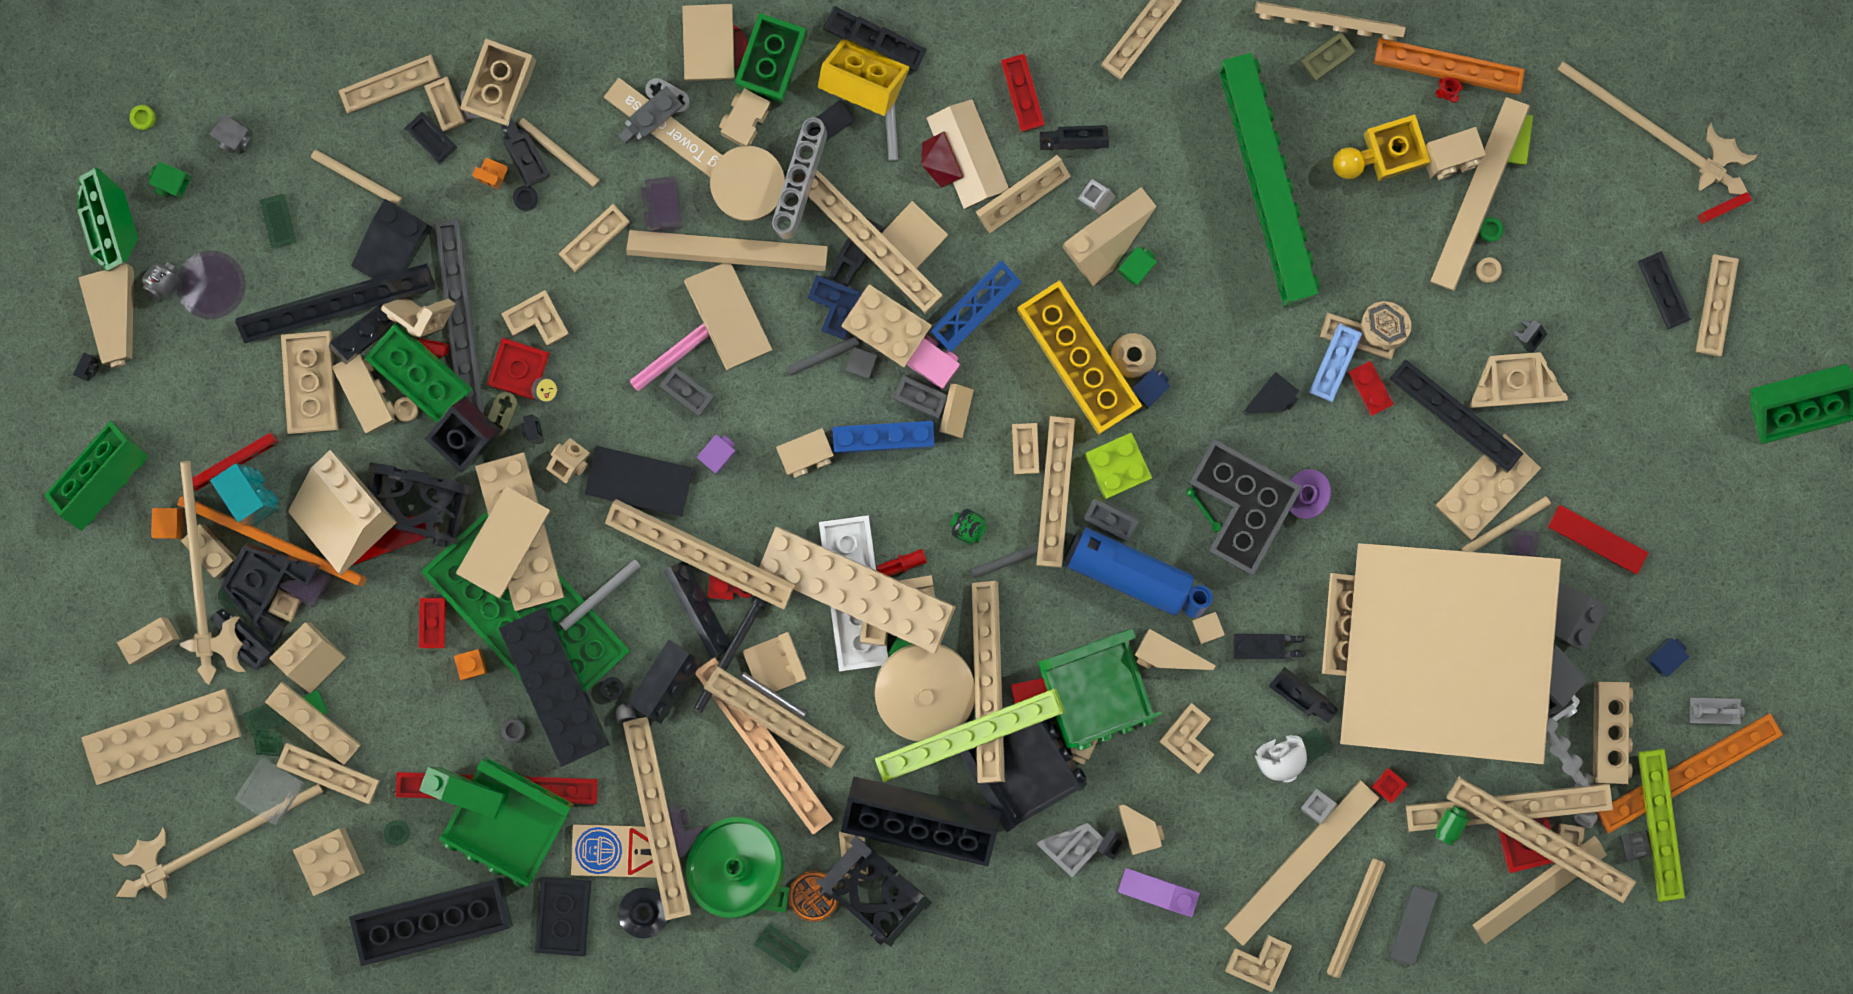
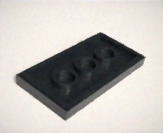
M596 446L585 495L611 501L617 499L628 505L683 517L694 468Z

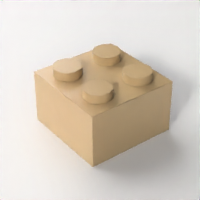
M1474 127L1428 142L1426 149L1431 162L1426 168L1430 179L1437 177L1438 181L1451 177L1458 169H1461L1462 173L1475 169L1477 165L1481 164L1480 160L1486 156L1477 128Z
M345 827L339 828L293 850L313 896L365 873Z

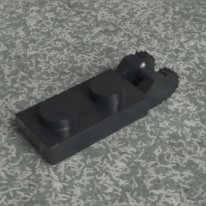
M866 218L880 233L882 232L883 226ZM849 237L838 254V260L829 275L830 278L835 280L839 276L844 263L849 265L851 268L843 280V285L846 287L851 284L857 270L860 271L868 257Z
M1234 634V659L1304 657V652L1301 650L1285 651V642L1301 643L1304 642V636Z

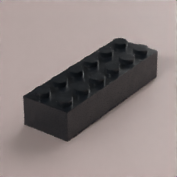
M541 608L498 628L560 767L609 746L610 743L549 608Z
M853 776L841 832L988 867L998 832L1001 810Z
M501 877L349 916L361 966L513 927Z

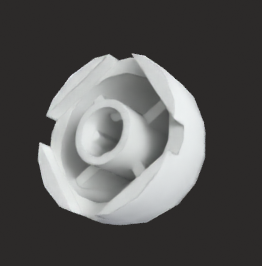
M1286 736L1287 741L1274 745L1275 739L1258 748L1256 751L1258 756L1255 755V758L1264 775L1272 780L1291 782L1297 778V775L1302 772L1307 763L1305 745L1299 736Z

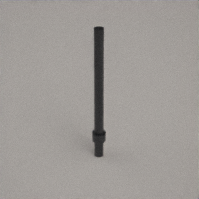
M754 595L751 601L752 606L717 667L724 671L727 670L760 610L764 609L767 605V601ZM704 689L694 709L702 713L713 694Z

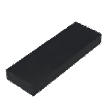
M1662 251L1639 260V267L1667 330L1692 320Z

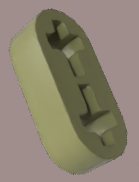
M508 392L500 393L496 397L488 415V419L493 423L498 421L499 416L502 417L500 425L503 426V430L496 438H502L507 434L518 408L517 398ZM510 397V402L513 406L512 408L507 407L503 415L501 414L503 405L500 404V401Z

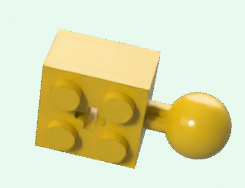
M1414 114L1367 129L1363 135L1368 150L1360 152L1352 147L1341 149L1333 159V168L1341 178L1354 179L1363 172L1365 166L1373 164L1378 181H1382L1426 167L1431 161L1416 115ZM1394 143L1396 147L1401 146L1402 148L1398 153L1392 149Z

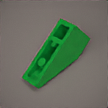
M428 767L419 791L437 799L497 819L505 794L443 767Z

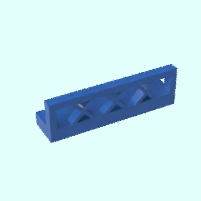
M1000 260L930 329V332L946 350L952 352L1022 282ZM1002 269L1005 274L995 283V275ZM981 289H989V290L977 301V293H978ZM971 306V308L959 319V311L963 307ZM945 324H954L943 335L938 332Z

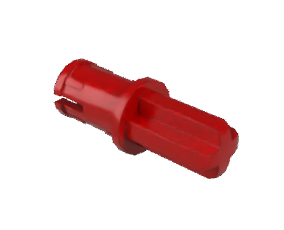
M921 548L903 556L899 554L897 555L898 558L877 565L876 569L887 576L902 571L905 574L909 569L927 564V560Z

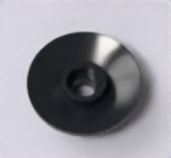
M637 888L630 891L624 896L619 905L618 917L621 926L628 934L636 938L644 939L657 935L663 930L668 921L665 918L660 893L651 888ZM641 908H647L649 910V915L647 917H642L640 915Z

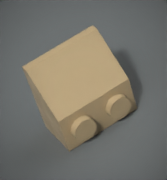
M305 622L270 659L290 679L307 692L312 693L346 657L312 623Z

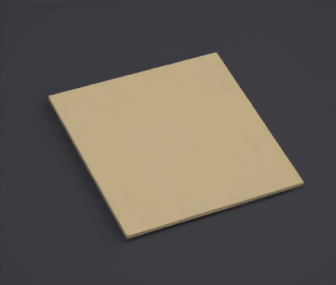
M1358 543L1340 744L1544 764L1561 559Z

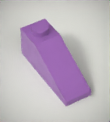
M1125 868L1118 890L1119 893L1189 917L1193 916L1200 894L1196 890Z

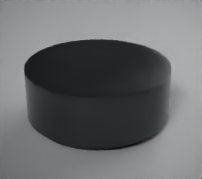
M521 186L515 190L513 202L518 209L530 211L538 203V194L532 187Z

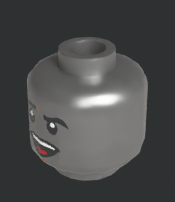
M168 262L164 264L153 263L142 277L143 290L158 300L160 298H169L180 283V279L176 274L177 268Z

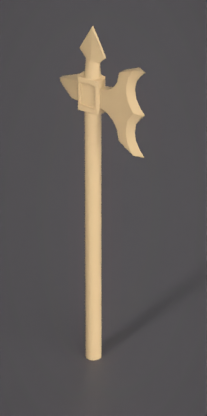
M1564 61L1557 70L1699 166V172L1702 175L1699 180L1698 190H1703L1713 182H1722L1728 186L1729 193H1748L1741 178H1732L1723 167L1729 163H1738L1744 166L1755 160L1758 154L1747 155L1742 153L1736 145L1735 138L1724 139L1719 137L1711 123L1707 129L1706 141L1713 149V158L1705 159Z
M182 461L180 466L198 632L194 637L181 642L180 646L191 652H196V657L201 658V666L197 670L204 681L210 684L217 670L211 665L213 651L222 655L227 667L237 672H245L237 659L238 651L243 643L239 641L234 631L235 624L240 617L234 616L223 622L222 630L216 637H212L211 632H208L191 461Z
M321 784L303 791L166 865L157 864L158 853L166 846V832L164 828H162L160 834L154 840L148 842L137 840L133 850L127 854L118 855L112 853L114 859L123 866L138 865L145 871V873L141 874V878L135 881L126 880L116 897H136L138 890L144 887H152L157 894L166 899V879L170 878L168 874L323 793L324 790Z

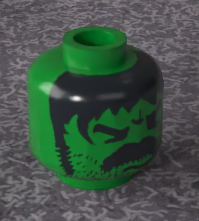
M968 508L964 509L961 514L956 512L949 523L953 527L951 531L952 536L967 545H973L975 542L979 544L988 527L985 525L986 520L982 515Z

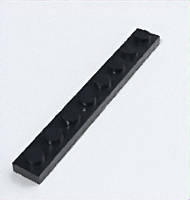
M426 263L236 318L235 323L245 344L435 289V282Z

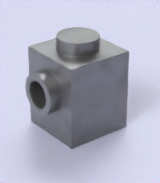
M222 114L210 133L212 137L220 141L218 146L230 154L233 150L241 154L242 150L246 151L253 141V138H251L253 133L224 114Z

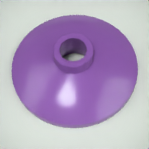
M1313 469L1303 470L1294 475L1290 481L1301 486L1302 489L1293 503L1290 512L1302 519L1318 516L1325 510L1330 501L1331 487L1328 479L1324 474ZM1314 492L1313 498L1310 500V494Z

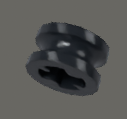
M607 678L601 685L602 695L609 700L620 698L624 693L623 682L618 678ZM615 681L617 682L616 687H620L619 692H614L613 696L608 694L609 690L606 691V686L611 685Z

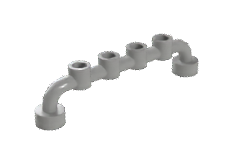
M1548 717L1546 739L1551 745V753L1559 757L1564 764L1562 766L1563 771L1572 776L1576 782L1574 787L1594 785V777L1588 773H1581L1579 770L1583 764L1582 759L1574 754L1569 755L1567 752L1571 745L1570 741L1563 736L1557 737L1555 734L1558 723ZM1595 812L1575 815L1576 822L1585 828H1592L1598 819Z

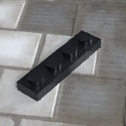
M683 561L666 569L664 572L710 658L713 659L725 653L730 644L728 637L723 631L688 564Z

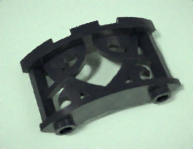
M370 462L368 472L371 473L367 489L377 500L385 499L386 503L381 505L390 516L393 515L399 522L391 527V530L432 539V544L441 547H447L448 543H458L457 535L467 497L471 496L473 486L447 478L431 477L428 473L411 469L406 471L395 466ZM398 482L404 483L402 491L392 493V490H398L396 488ZM415 484H419L420 495L431 508L416 517L407 519L399 510L394 499L406 496ZM383 486V494H380L381 488ZM430 490L437 491V495L433 497L435 500H438L437 503L428 498L427 493ZM455 495H457L453 511L450 512L448 509H446V507L451 503ZM441 512L451 517L447 534L437 532L434 528L436 523H442L445 526L444 520L438 516ZM426 523L427 530L416 528V526Z
M855 836L849 842L852 847L823 879L818 878L816 880L821 886L819 892L829 901L834 898L872 931L870 936L878 944L886 943L892 947L894 941L923 909L926 910L932 902L901 874L896 876L895 874L898 870L885 858L880 857L862 839ZM868 866H873V871L870 874L860 872L861 869L866 872ZM848 873L850 874V879L844 876ZM885 874L886 877L882 883V894L886 902H860L858 879L874 880ZM839 881L844 882L841 888H835ZM890 887L898 888L897 893L892 894L895 900H891L888 890ZM849 892V897H850V901H851V902H849V901H848L845 897H843L842 895H845V894H847V893ZM915 903L906 915L902 917L899 910ZM862 912L873 913L872 919L869 920ZM888 912H894L900 921L887 933L880 927V921L886 919L889 925H891L892 920Z

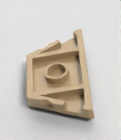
M1541 352L1497 355L1488 358L1470 402V408L1567 401L1568 397L1558 385L1553 372L1547 367V362Z

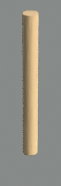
M522 118L517 126L528 132L533 139L591 186L595 187L600 182L599 178L526 119Z
M316 149L313 151L311 158L397 206L401 202L402 197Z
M1546 496L1465 545L1461 550L1464 552H1475L1551 505L1550 500Z

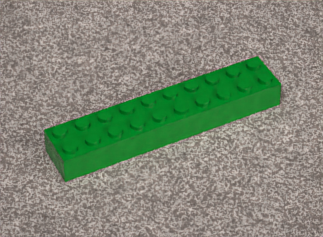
M1252 52L1222 61L1218 71L1283 307L1313 300L1318 295L1317 290H1320V282L1318 276H1313L1311 266L1314 265L1311 251H1306L1304 244L1307 241V235L1304 227H1300L1298 218L1301 216L1297 202L1293 203L1291 194L1294 193L1291 179L1286 178L1284 171L1287 169L1285 156L1279 153L1278 145H1281L1278 131H1273L1271 121H1274L1272 108L1271 106L1267 107L1265 102L1267 89L1265 83H1260L1258 73H1261L1259 61L1257 58H1253Z

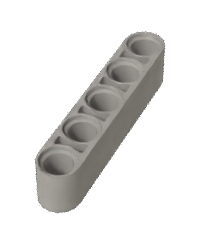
M809 118L802 125L772 220L773 228L778 236L783 239L794 237L798 231L827 139L826 128L818 118ZM812 128H821V131L818 135H809V131ZM805 151H813V156L810 159L805 160L801 158ZM805 174L806 178L803 182H794L795 176ZM792 197L798 198V203L795 206L789 207L786 205L788 199ZM783 221L791 222V226L787 230L779 229V225Z

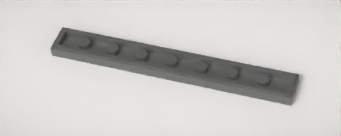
M460 220L434 222L444 300L450 299L456 304L447 320L453 372L472 388L466 398L485 415Z

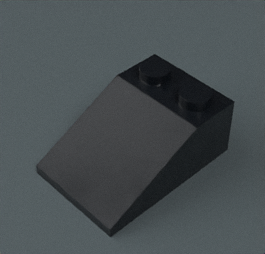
M384 199L368 227L351 266L372 279L408 269L432 227L389 200Z

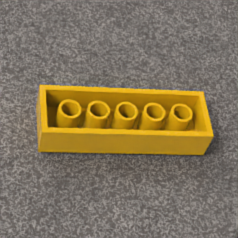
M1060 280L1017 308V312L1098 436L1142 407Z

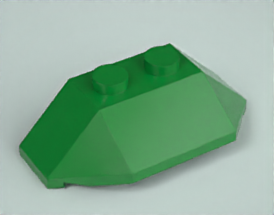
M94 168L78 177L80 187L77 211L91 257L102 265L106 271H111L127 262L138 240L125 192L99 168Z

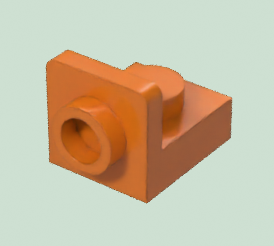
M485 158L481 169L475 167L472 177L478 182L499 190L508 167Z

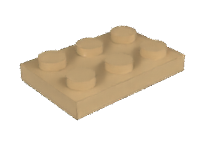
M868 285L841 327L905 368L932 325L876 288Z

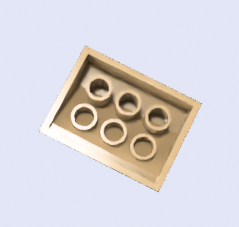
M331 450L311 467L288 510L289 514L340 575L396 524L395 520L351 468Z

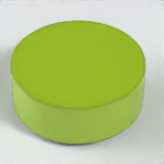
M138 105L130 112V122L138 130H149L156 122L155 112L146 105Z

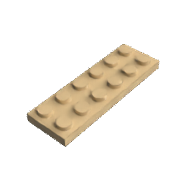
M524 452L475 466L488 515H490L506 486L538 503ZM543 524L508 585L515 611L565 598L545 524Z
M223 689L81 737L96 785H100L241 737V733L227 690Z

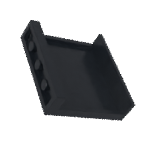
M1048 719L1003 736L1005 782L978 783L977 747L959 753L991 808L1001 810L1000 823L1006 833L1014 829L1021 822L1074 792H1080L1087 785L1084 771L1080 767L1077 768L1073 761L1072 751L1070 748L1067 749L1066 745L1064 746L1059 738L1060 732L1055 724H1051Z

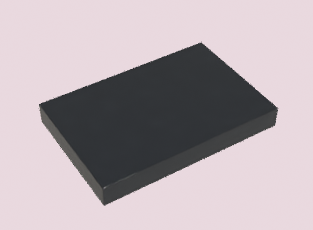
M541 877L535 953L586 956L592 880Z

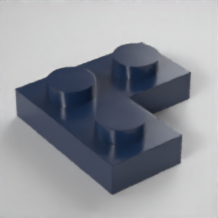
M816 275L807 299L830 308L821 331L845 340L848 331L841 326L863 293Z

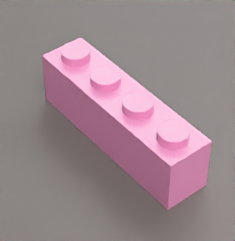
M926 335L907 365L943 390L960 367V364L957 362L959 358L948 350L945 353L937 348L939 343Z

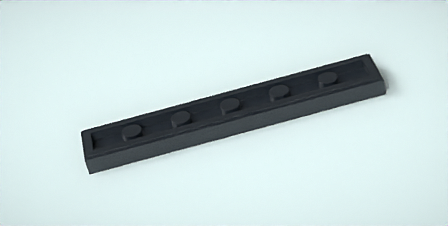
M1406 359L1390 377L1389 380L1504 472L1508 473L1524 454Z

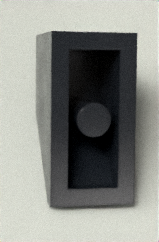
M1275 372L1242 413L1245 415L1282 412L1285 408L1290 410L1298 401L1296 394L1299 390Z

